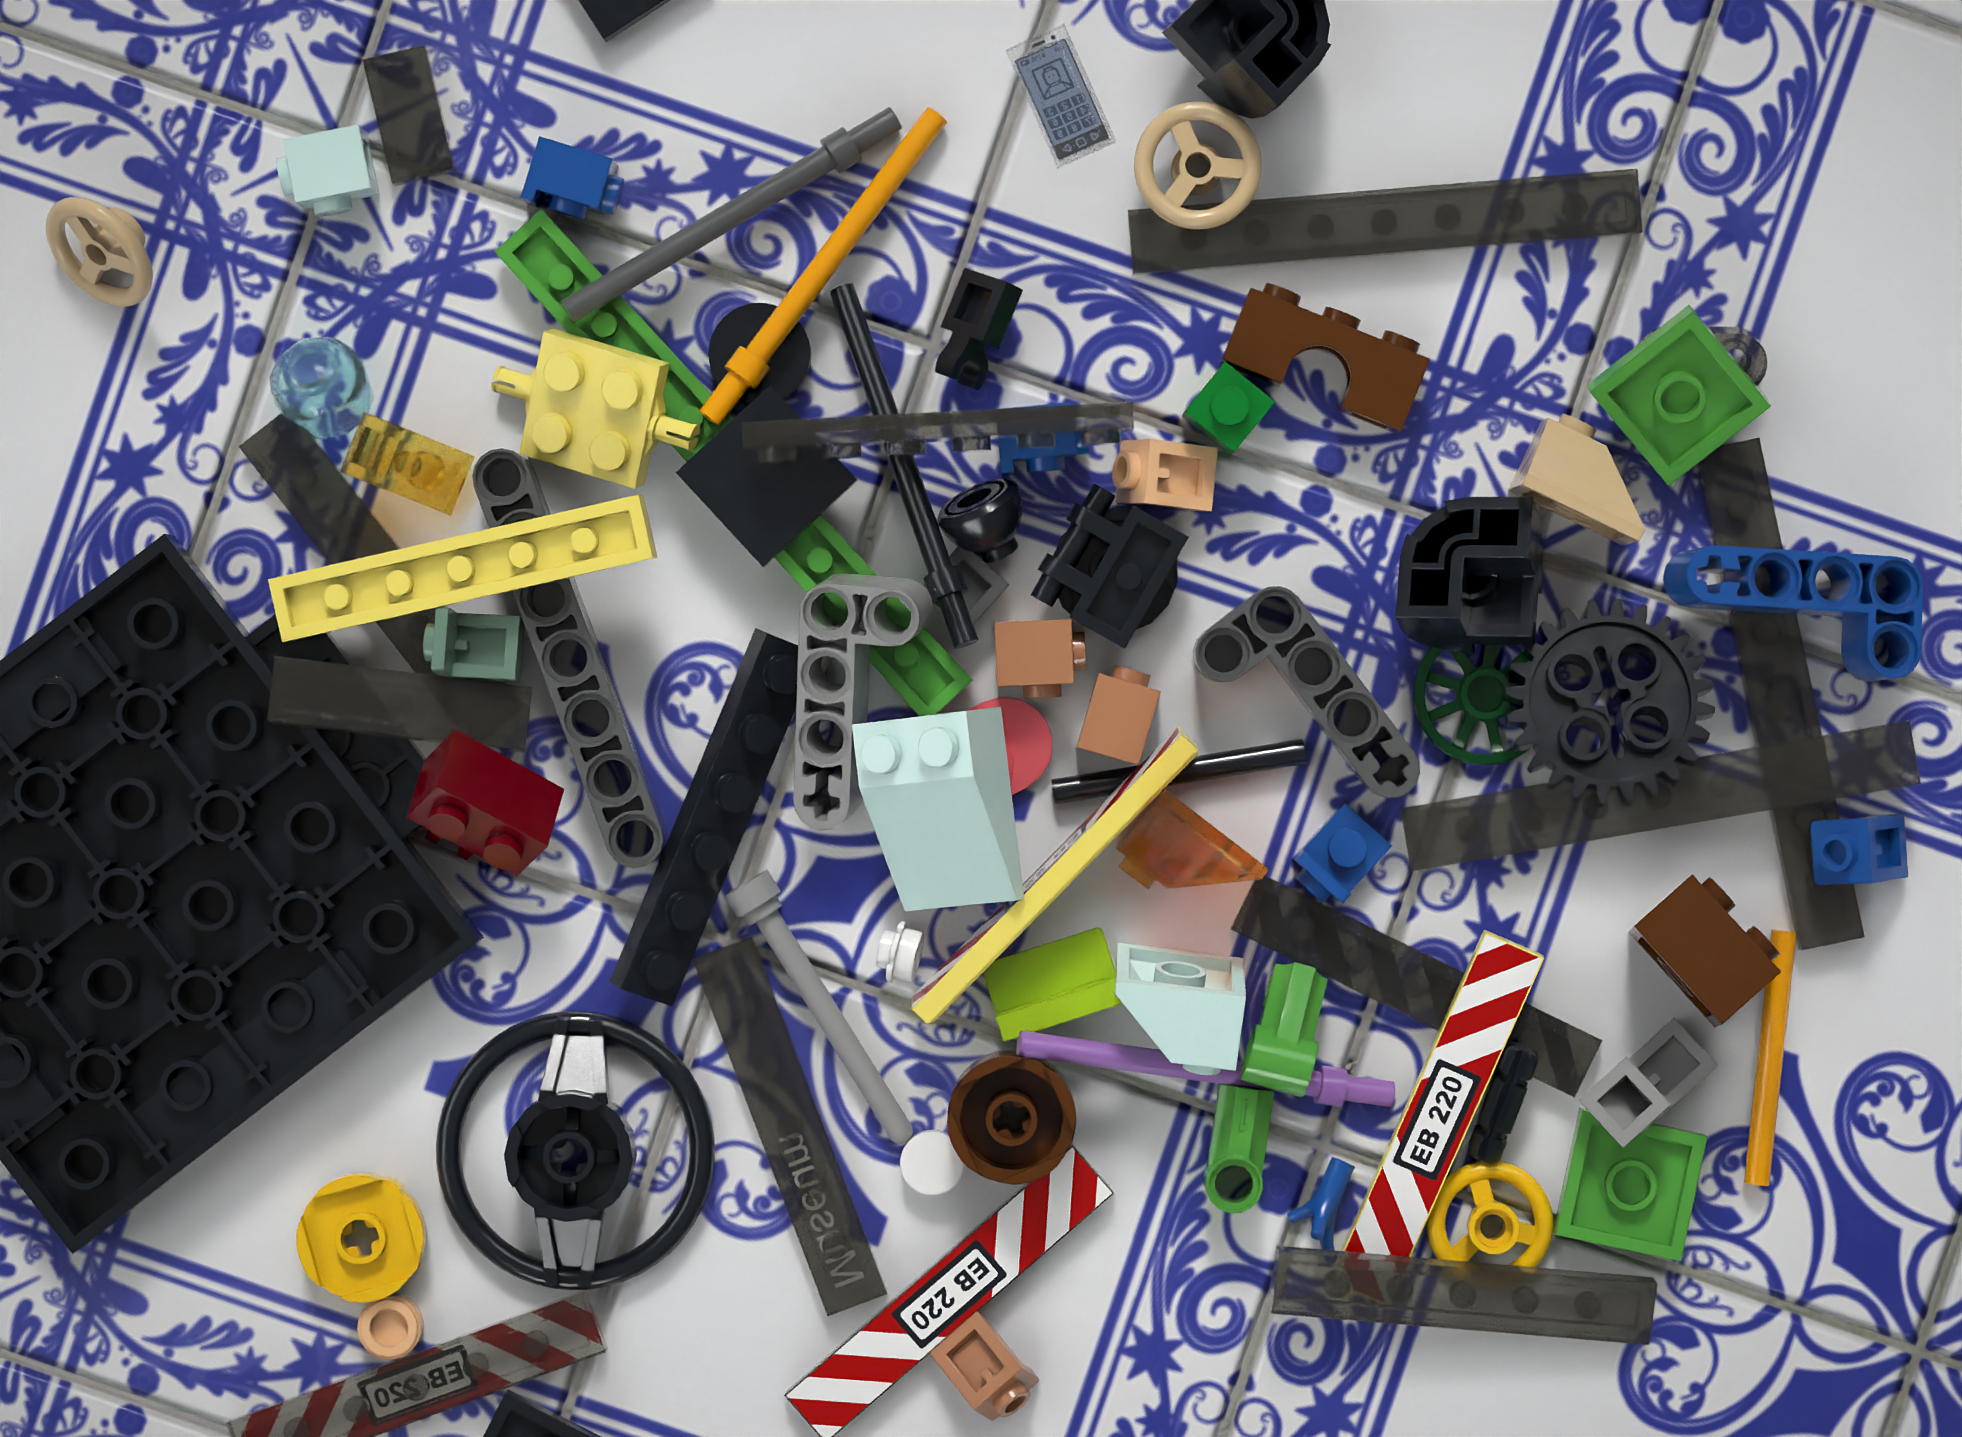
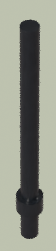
M854 284L838 286L830 291V295L928 575L923 578L924 583L932 598V602L939 603L954 649L972 645L978 642L979 639L963 594L968 591L959 565L953 566Z

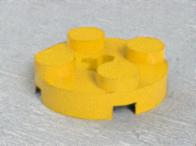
M365 1172L347 1174L323 1186L306 1206L296 1231L298 1256L308 1277L319 1287L323 1286L330 1293L339 1295V1298L356 1303L377 1301L399 1290L420 1267L427 1244V1229L422 1210L415 1198L405 1190L403 1184L391 1177H382ZM364 1220L367 1228L375 1227L378 1232L379 1238L371 1243L372 1253L362 1255L359 1246L352 1245L348 1247L345 1242V1235L354 1231L353 1221Z

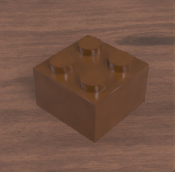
M1692 874L1642 918L1628 933L1715 1028L1726 1022L1781 973L1780 969L1772 962L1780 953L1758 928L1752 926L1745 932L1728 914L1736 905L1712 878H1707L1701 884Z

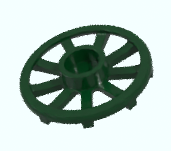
M1485 645L1483 663L1480 667H1474L1465 652L1450 651L1464 672V676L1461 679H1454L1430 671L1434 661L1443 651V649L1430 647L1417 668L1413 686V701L1417 720L1429 740L1448 756L1474 765L1505 763L1529 751L1530 749L1514 751L1513 748L1504 751L1497 725V719L1500 716L1506 717L1515 711L1511 707V703L1504 700V693L1506 688L1513 687L1510 684L1512 676L1509 674L1512 663H1527L1529 661L1521 652L1504 669L1497 670L1494 667L1496 645ZM1426 682L1454 690L1457 693V698L1452 702L1427 712L1425 702ZM1457 711H1463L1466 714V718L1453 744H1451L1437 731L1432 722ZM1478 721L1486 724L1492 754H1476L1463 750L1467 739Z

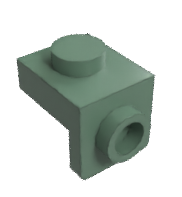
M437 607L435 623H427L424 632L423 653L425 661L431 662L432 671L444 679L520 683L524 622L521 616L457 613L451 608Z

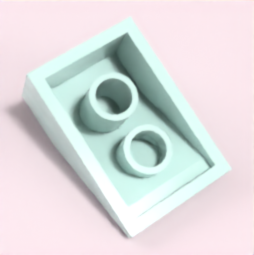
M1001 707L853 724L852 732L859 789L904 911L1024 899Z

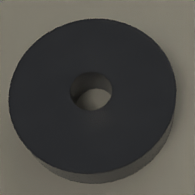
M768 303L746 304L729 312L718 323L711 336L708 352L710 368L718 384L728 373L724 367L739 346L747 348L777 308L776 305ZM799 321L767 364L770 367L769 372L755 390L748 388L739 402L749 405L769 386L783 400H786L802 386L810 370L812 354L809 338Z

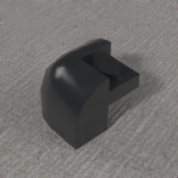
M1193 0L1162 32L1204 77L1197 85L1199 89L1215 103L1231 110L1237 115L1250 119L1264 117L1278 108L1321 63L1331 44L1327 43L1330 22L1325 0Z
M1464 497L1444 501L1445 506L1424 518L1411 535L1406 534L1399 562L1395 618L1401 631L1410 639L1423 645L1457 652L1474 653L1475 644L1535 645L1538 594H1542L1543 544L1540 518L1533 497Z

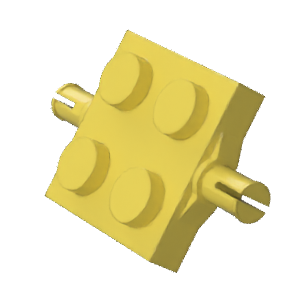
M553 328L543 332L537 366L531 375L499 366L492 378L498 380L491 383L493 392L523 399L526 402L527 417L519 454L632 489L645 485L650 456L660 441L692 451L699 439L693 437L700 434L699 425L670 418L665 414L666 407L663 393L670 363Z

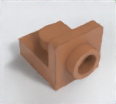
M978 1311L929 1353L973 1410L992 1421L996 1420L999 1416L1002 1418L1008 1417L1022 1408L1031 1396L1029 1390L1040 1380L1031 1368L1024 1365L987 1318Z

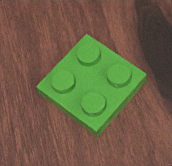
M1690 305L1681 310L1587 384L1592 396L1668 486L1771 407L1766 396Z
M1579 1108L1553 1233L1558 1236L1681 1261L1708 1136L1702 1133L1654 1123L1625 1148H1622L1587 1109Z

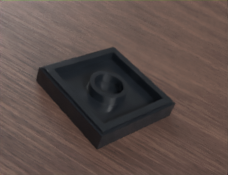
M771 386L767 387L676 472L762 567L768 565L858 481Z

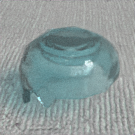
M332 337L301 338L277 358L269 377L274 404L285 420L293 421L304 428L311 437L316 439H327L350 433L366 419L374 398L368 372L361 357L350 346Z

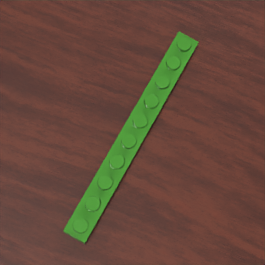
M542 209L535 213L494 251L568 333L670 363L663 393L666 407L665 414L667 417L700 426V434L693 436L699 438L694 450L688 451L685 448L670 444L686 462L734 419L728 414L722 424L717 426L699 412L711 393L621 295L575 323L572 322L561 300L603 275ZM822 515L775 557L779 564L806 593L822 581L836 574L877 576ZM831 592L825 593L823 603L827 614L834 620L846 621L848 608L844 599ZM888 598L886 612L890 620L899 626H910L911 612L898 598ZM926 628L902 645H870L869 662L919 716L936 715L973 681Z

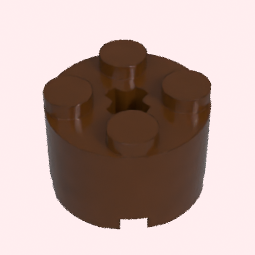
M1016 1050L996 1051L979 1058L960 1075L950 1096L947 1127L951 1144L960 1160L969 1169L987 1179L999 1183L1018 1185L1042 1178L1059 1165L1069 1150L1075 1134L1076 1109L1073 1094L1066 1079L1049 1061L1017 1056ZM1011 1101L1015 1108L1025 1106L1028 1109L1029 1113L1022 1117L1023 1128L1021 1130L1013 1132L1009 1124H1001L999 1126L994 1120L1001 1115L1002 1103Z

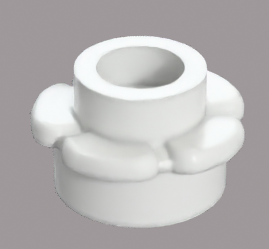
M901 921L898 924L896 932L884 930L877 953L876 967L886 969V980L892 983L896 978L914 981L922 955L924 932L908 929L906 921Z

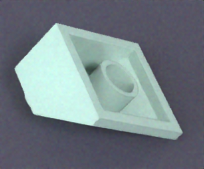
M1117 942L1115 994L1171 1063L1183 1064L1182 1067L1186 1071L1199 1075H1216L1221 1072V1069L1236 1071L1246 1001L1244 958Z

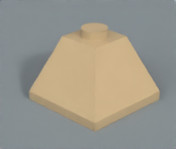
M1562 414L1558 422L1550 418L1541 421L1508 490L1521 497H1533L1535 504L1620 545L1639 542L1645 528L1607 446L1593 439L1597 430L1589 424L1566 414Z

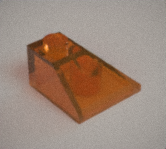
M1163 789L1147 805L1115 847L1126 856L1118 867L1148 890L1156 880L1169 889L1261 880L1269 870L1166 789Z

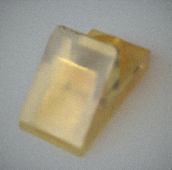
M363 412L340 472L452 515L475 456Z

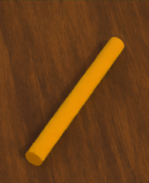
M1771 929L1770 942L1780 953L1772 962L1780 969L1781 973L1765 986L1744 1175V1183L1759 1186H1769L1797 935V932Z

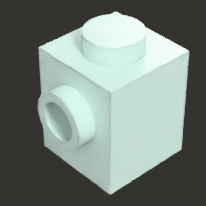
M353 125L283 139L286 157L277 158V170L282 191L285 196L294 195L295 203L302 208H313L315 216L321 217L345 213L353 210L351 200L380 195L368 133L361 126Z

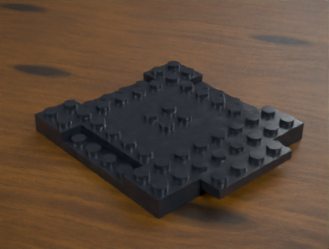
M170 534L160 536L0 660V1161L72 1254L85 1247L177 1176L202 1154L484 938L407 838L421 827V825L406 817L426 757L330 633L282 642L276 614L249 633L176 537Z

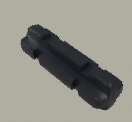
M1515 1041L1508 1042L1505 1045L1499 1061L1500 1066L1498 1069L1500 1071H1496L1479 1114L1478 1123L1480 1125H1475L1468 1143V1153L1473 1158L1489 1164H1497L1501 1160L1507 1145L1506 1140L1508 1136L1506 1134H1511L1528 1089L1526 1088L1528 1085L1526 1081L1532 1079L1538 1063V1051L1534 1048Z

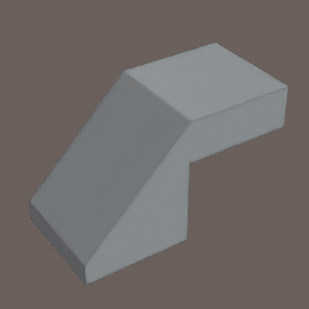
M1673 1018L1629 1059L1625 1057L1579 1101L1619 1145L1625 1148L1677 1105L1718 1067V1064L1686 1029Z

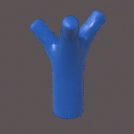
M1331 1157L1315 1195L1303 1206L1287 1213L1288 1220L1292 1224L1314 1217L1310 1234L1313 1239L1320 1241L1323 1258L1326 1261H1331L1336 1257L1333 1243L1336 1216L1341 1199L1355 1169V1166L1335 1157Z

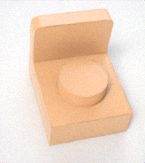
M1155 439L1123 440L1120 444V453L1116 456L1112 469V479L1116 487V503L1151 505L1192 511H1212L1218 448Z

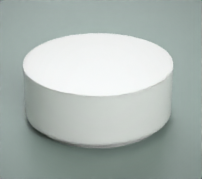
M924 1130L915 1134L905 1144L900 1158L901 1173L906 1183L915 1191L925 1195H939L952 1189L959 1181L964 1168V1163L960 1160L951 1144L949 1134L940 1130Z

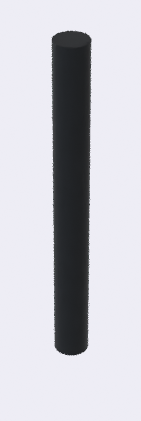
M1303 739L1199 755L1167 786L1307 764ZM1139 765L1051 779L1055 804L1109 796Z

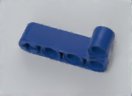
M1714 545L1680 552L1673 556L1665 566L1663 575L1664 588L1670 599L1680 606L1698 609L1842 617L1841 654L1843 664L1848 673L1858 680L1871 682L1905 677L1913 672L1919 663L1922 648L1923 582L1917 567L1908 559L1897 556ZM1759 565L1765 568L1770 576L1771 585L1766 596L1759 592L1755 584V573ZM1820 569L1830 579L1831 588L1826 599L1816 589L1815 580ZM1696 570L1703 574L1725 573L1722 583L1707 585L1705 581L1697 580ZM1880 573L1886 577L1890 586V594L1886 602L1880 599L1876 591V580ZM1878 637L1884 640L1888 648V658L1884 666L1878 663L1874 654V645Z

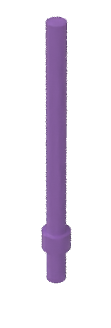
M1020 1031L1018 1035L1016 1054L1021 1057L1281 1092L1240 1080L1243 1061L1237 1060L1236 1071L1221 1069V1072L1216 1075H1199L1186 1071L1182 1067L1183 1064L1171 1063L1159 1049ZM1319 1065L1317 1071L1312 1072L1304 1095L1313 1096L1315 1103L1341 1107L1344 1101L1391 1107L1395 1098V1083L1393 1081L1349 1076L1345 1068Z

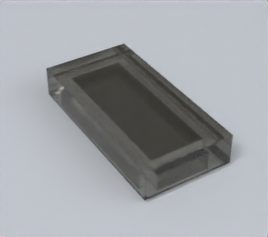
M421 45L363 59L392 184L398 186L456 172L427 47Z

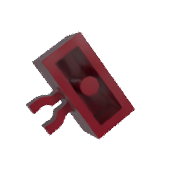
M454 729L424 760L406 818L428 829L425 839L436 844L440 838H443L458 845L456 855L467 861L475 854L486 860L490 865L503 869L517 877L548 847L564 788Z

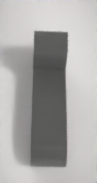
M1272 586L1254 593L1207 628L1197 638L1193 648V661L1198 671L1205 678L1215 682L1233 681L1268 658L1363 786L1371 793L1385 798H1397L1409 793L1417 784L1420 775V762L1414 750L1300 598L1291 590L1281 586ZM1268 597L1282 599L1291 610L1289 626L1279 634L1265 632L1259 626L1256 619L1258 605ZM1217 635L1231 637L1240 648L1239 662L1228 672L1221 673L1213 670L1205 659L1206 645ZM1307 648H1315L1322 651L1329 661L1327 677L1316 685L1303 683L1295 672L1296 658ZM1347 699L1359 701L1367 712L1365 728L1354 736H1346L1336 729L1333 720L1336 707ZM1380 728L1385 732L1387 738L1375 742L1385 756L1395 758L1400 755L1404 761L1397 770L1402 778L1398 784L1385 779L1377 782L1373 775L1378 772L1380 766L1371 752L1364 750L1358 759L1352 751L1354 747L1371 741Z

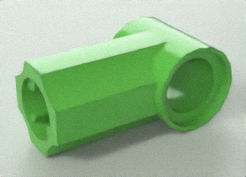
M1296 962L1285 965L1275 964L1269 977L1259 1024L1254 1026L1247 1045L1240 1080L1298 1097L1304 1096L1317 1057L1319 1044L1313 1040L1328 980L1321 976L1316 968Z
M1219 1084L1208 1162L1203 1179L1210 1201L1219 1210L1228 1213H1242L1251 1209L1260 1199L1263 1190L1262 1174L1275 1091ZM1229 1165L1244 1167L1250 1173L1251 1183L1248 1190L1237 1198L1224 1197L1215 1189L1217 1174Z

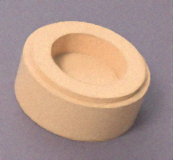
M393 1293L380 1300L370 1302L363 1309L358 1320V1336L362 1345L370 1354L381 1359H397L408 1354L418 1344L423 1334L424 1320L419 1307L414 1301L404 1295Z

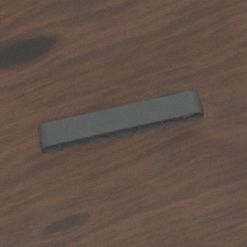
M503 448L490 450L479 458L474 466L472 479L489 529L551 515L537 474L529 460L517 452ZM511 461L520 470V484L512 494L502 497L497 496L489 486L490 471L500 462ZM574 577L556 581L564 590L565 602L560 612L550 617L542 616L533 606V593L538 585L512 591L607 850L612 858L622 866L630 868L644 867L662 855L668 840L667 828ZM568 640L579 642L587 653L586 667L580 674L574 677H568L559 672L554 659L558 647ZM588 700L601 702L609 712L610 720L608 727L604 733L597 737L587 736L577 725L576 716L578 709ZM610 760L621 761L631 772L632 781L630 788L619 797L608 795L599 785V771ZM631 820L643 821L653 832V846L644 856L631 855L625 851L621 844L620 835L622 828Z

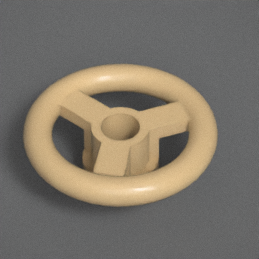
M1186 102L1163 111L1144 130L1137 144L1134 157L1136 184L1146 204L1160 218L1175 226L1187 229L1201 230L1214 228L1237 217L1255 196L1262 173L1260 148L1250 127L1236 113L1221 105L1210 102ZM1189 121H1207L1225 129L1237 142L1242 159L1222 158L1211 146L1199 143ZM1171 130L1179 150L1174 156L1171 165V176L1174 183L1164 195L1155 180L1153 160L1158 144ZM1200 156L1206 159L1210 168L1208 174L1201 178L1191 176L1185 167V163L1189 158ZM1220 178L1240 180L1234 193L1225 202L1216 207L1206 210H1190L1181 207L1189 195L1199 196L1212 191L1219 183Z
M81 197L65 198L52 206L46 218V236L55 259L69 278L92 297L113 306H133L143 301L151 290L153 271L149 256L144 248L145 235L139 223L122 209H108L98 202ZM66 222L81 242V251L85 257L83 264L74 254L67 240L65 232ZM113 267L132 274L133 282L129 287L121 288L102 281L101 276L103 271Z

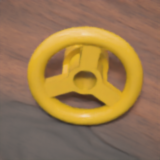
M1484 1161L1473 1162L1452 1172L1446 1177L1426 1221L1428 1240L1439 1263L1459 1280L1480 1287L1509 1285L1530 1274L1545 1257L1552 1240L1554 1226L1552 1207L1541 1185L1523 1169L1499 1161L1497 1164H1489ZM1489 1179L1504 1181L1521 1191L1531 1205L1535 1225L1520 1222L1511 1208L1504 1203L1495 1201ZM1467 1185H1470L1475 1208L1467 1220V1233L1451 1246L1446 1233V1214L1451 1201L1457 1193ZM1491 1214L1500 1216L1502 1227L1497 1234L1486 1236L1481 1233L1480 1224L1486 1216ZM1516 1242L1529 1245L1517 1260L1502 1267L1482 1268L1467 1262L1478 1250L1488 1254H1501L1511 1249Z

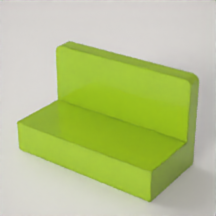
M1098 927L996 959L983 972L1004 1042L1017 1038L1020 1031L1036 1032L1123 1004L1115 994V967L1104 932Z

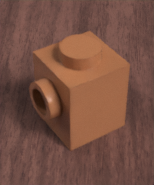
M1071 619L994 622L997 687L1023 686V698L1062 697L1061 684L1074 683V671L1086 670L1085 632H1072Z

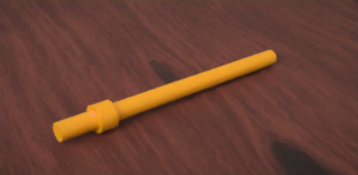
M929 107L925 109L747 348L739 346L724 367L728 373L699 410L710 422L720 426L748 388L755 390L769 372L770 367L767 365V362L947 124V121L938 112Z

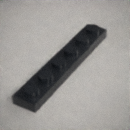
M755 628L609 982L616 987L668 1006H673L796 709L798 645Z

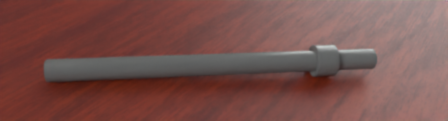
M888 107L849 131L841 127L820 140L822 147L561 300L566 313L572 322L575 323L833 169L841 173L862 160V152L902 129L897 116Z

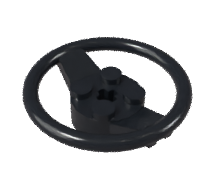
M562 1011L533 1017L509 1027L483 1045L468 1060L452 1084L442 1107L436 1137V1165L443 1197L453 1219L470 1243L485 1258L509 1274L532 1284L562 1290H590L615 1285L644 1273L668 1256L691 1230L703 1209L709 1193L715 1161V1138L706 1100L692 1073L678 1055L653 1034L631 1022L602 1013L586 1011ZM552 1039L539 1098L524 1111L511 1128L504 1153L509 1183L512 1188L515 1187L521 1199L534 1208L542 1255L541 1260L510 1245L481 1216L465 1182L461 1161V1142L468 1110L476 1093L487 1077L501 1063L520 1050L535 1043ZM606 1041H609L643 1058L668 1083L684 1114L689 1136L690 1156L682 1193L672 1213L663 1225L645 1242L631 1251L616 1258L597 1263L605 1209L614 1204L631 1181L637 1158L634 1132L627 1121L626 1114L618 1104L610 1102ZM568 1139L579 1141V1148H585L588 1155V1160H582L574 1172L564 1169L565 1160L556 1161L555 1149L563 1148Z

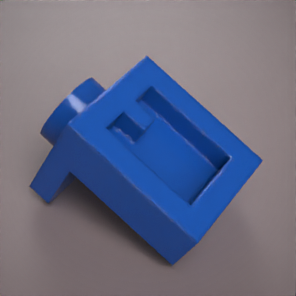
M1343 802L1292 858L1303 868L1295 878L1322 903L1332 895L1343 904L1351 896V890L1385 855L1392 845Z
M1904 814L1818 820L1811 823L1814 881L1817 884L1876 883L1908 877Z

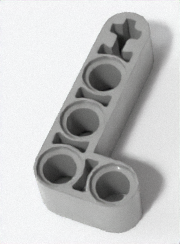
M836 574L810 589L802 599L799 611L793 801L798 817L810 828L820 831L835 828L853 814L863 801L859 789L852 725L867 723L870 645H902L926 628L932 619L934 606L927 588L918 581L897 577ZM831 592L844 599L848 608L846 621L834 620L827 614L823 603L825 593ZM888 598H898L907 604L911 612L910 626H899L890 620L886 612ZM824 656L836 658L841 662L846 673L844 684L832 683L825 677L821 667ZM820 720L833 721L840 727L844 738L843 746L835 747L823 740L819 730ZM841 765L838 769L831 773L832 767ZM827 782L829 795L840 800L834 807L830 806L829 796L819 794V789Z

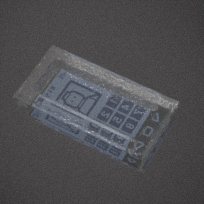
M1065 24L1006 49V54L1057 169L1116 143L1114 134Z

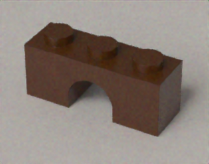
M1266 283L1262 292L1250 288L1219 364L1222 365L1226 361L1241 373L1279 387L1283 382L1291 360L1295 356L1308 350L1326 351L1340 361L1346 373V390L1337 411L1394 434L1402 431L1430 361V358L1417 354L1420 343L1388 330L1384 331L1381 339L1359 331L1357 329L1361 322L1360 319L1326 306L1322 315L1299 307L1300 295L1271 283Z

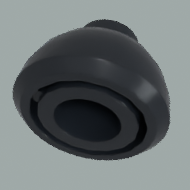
M998 478L979 483L962 491L941 508L937 517L940 530L958 547L966 551L980 553L986 563L995 562L1007 557L1018 548V543L1014 536L1021 523L1023 511L1018 485L1014 481Z

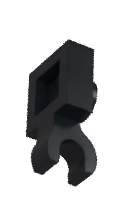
M964 268L940 326L952 332L946 347L938 356L935 372L957 380V383L979 390L987 378L989 368L985 347L988 345L997 349L1000 348L1023 289L1009 282Z

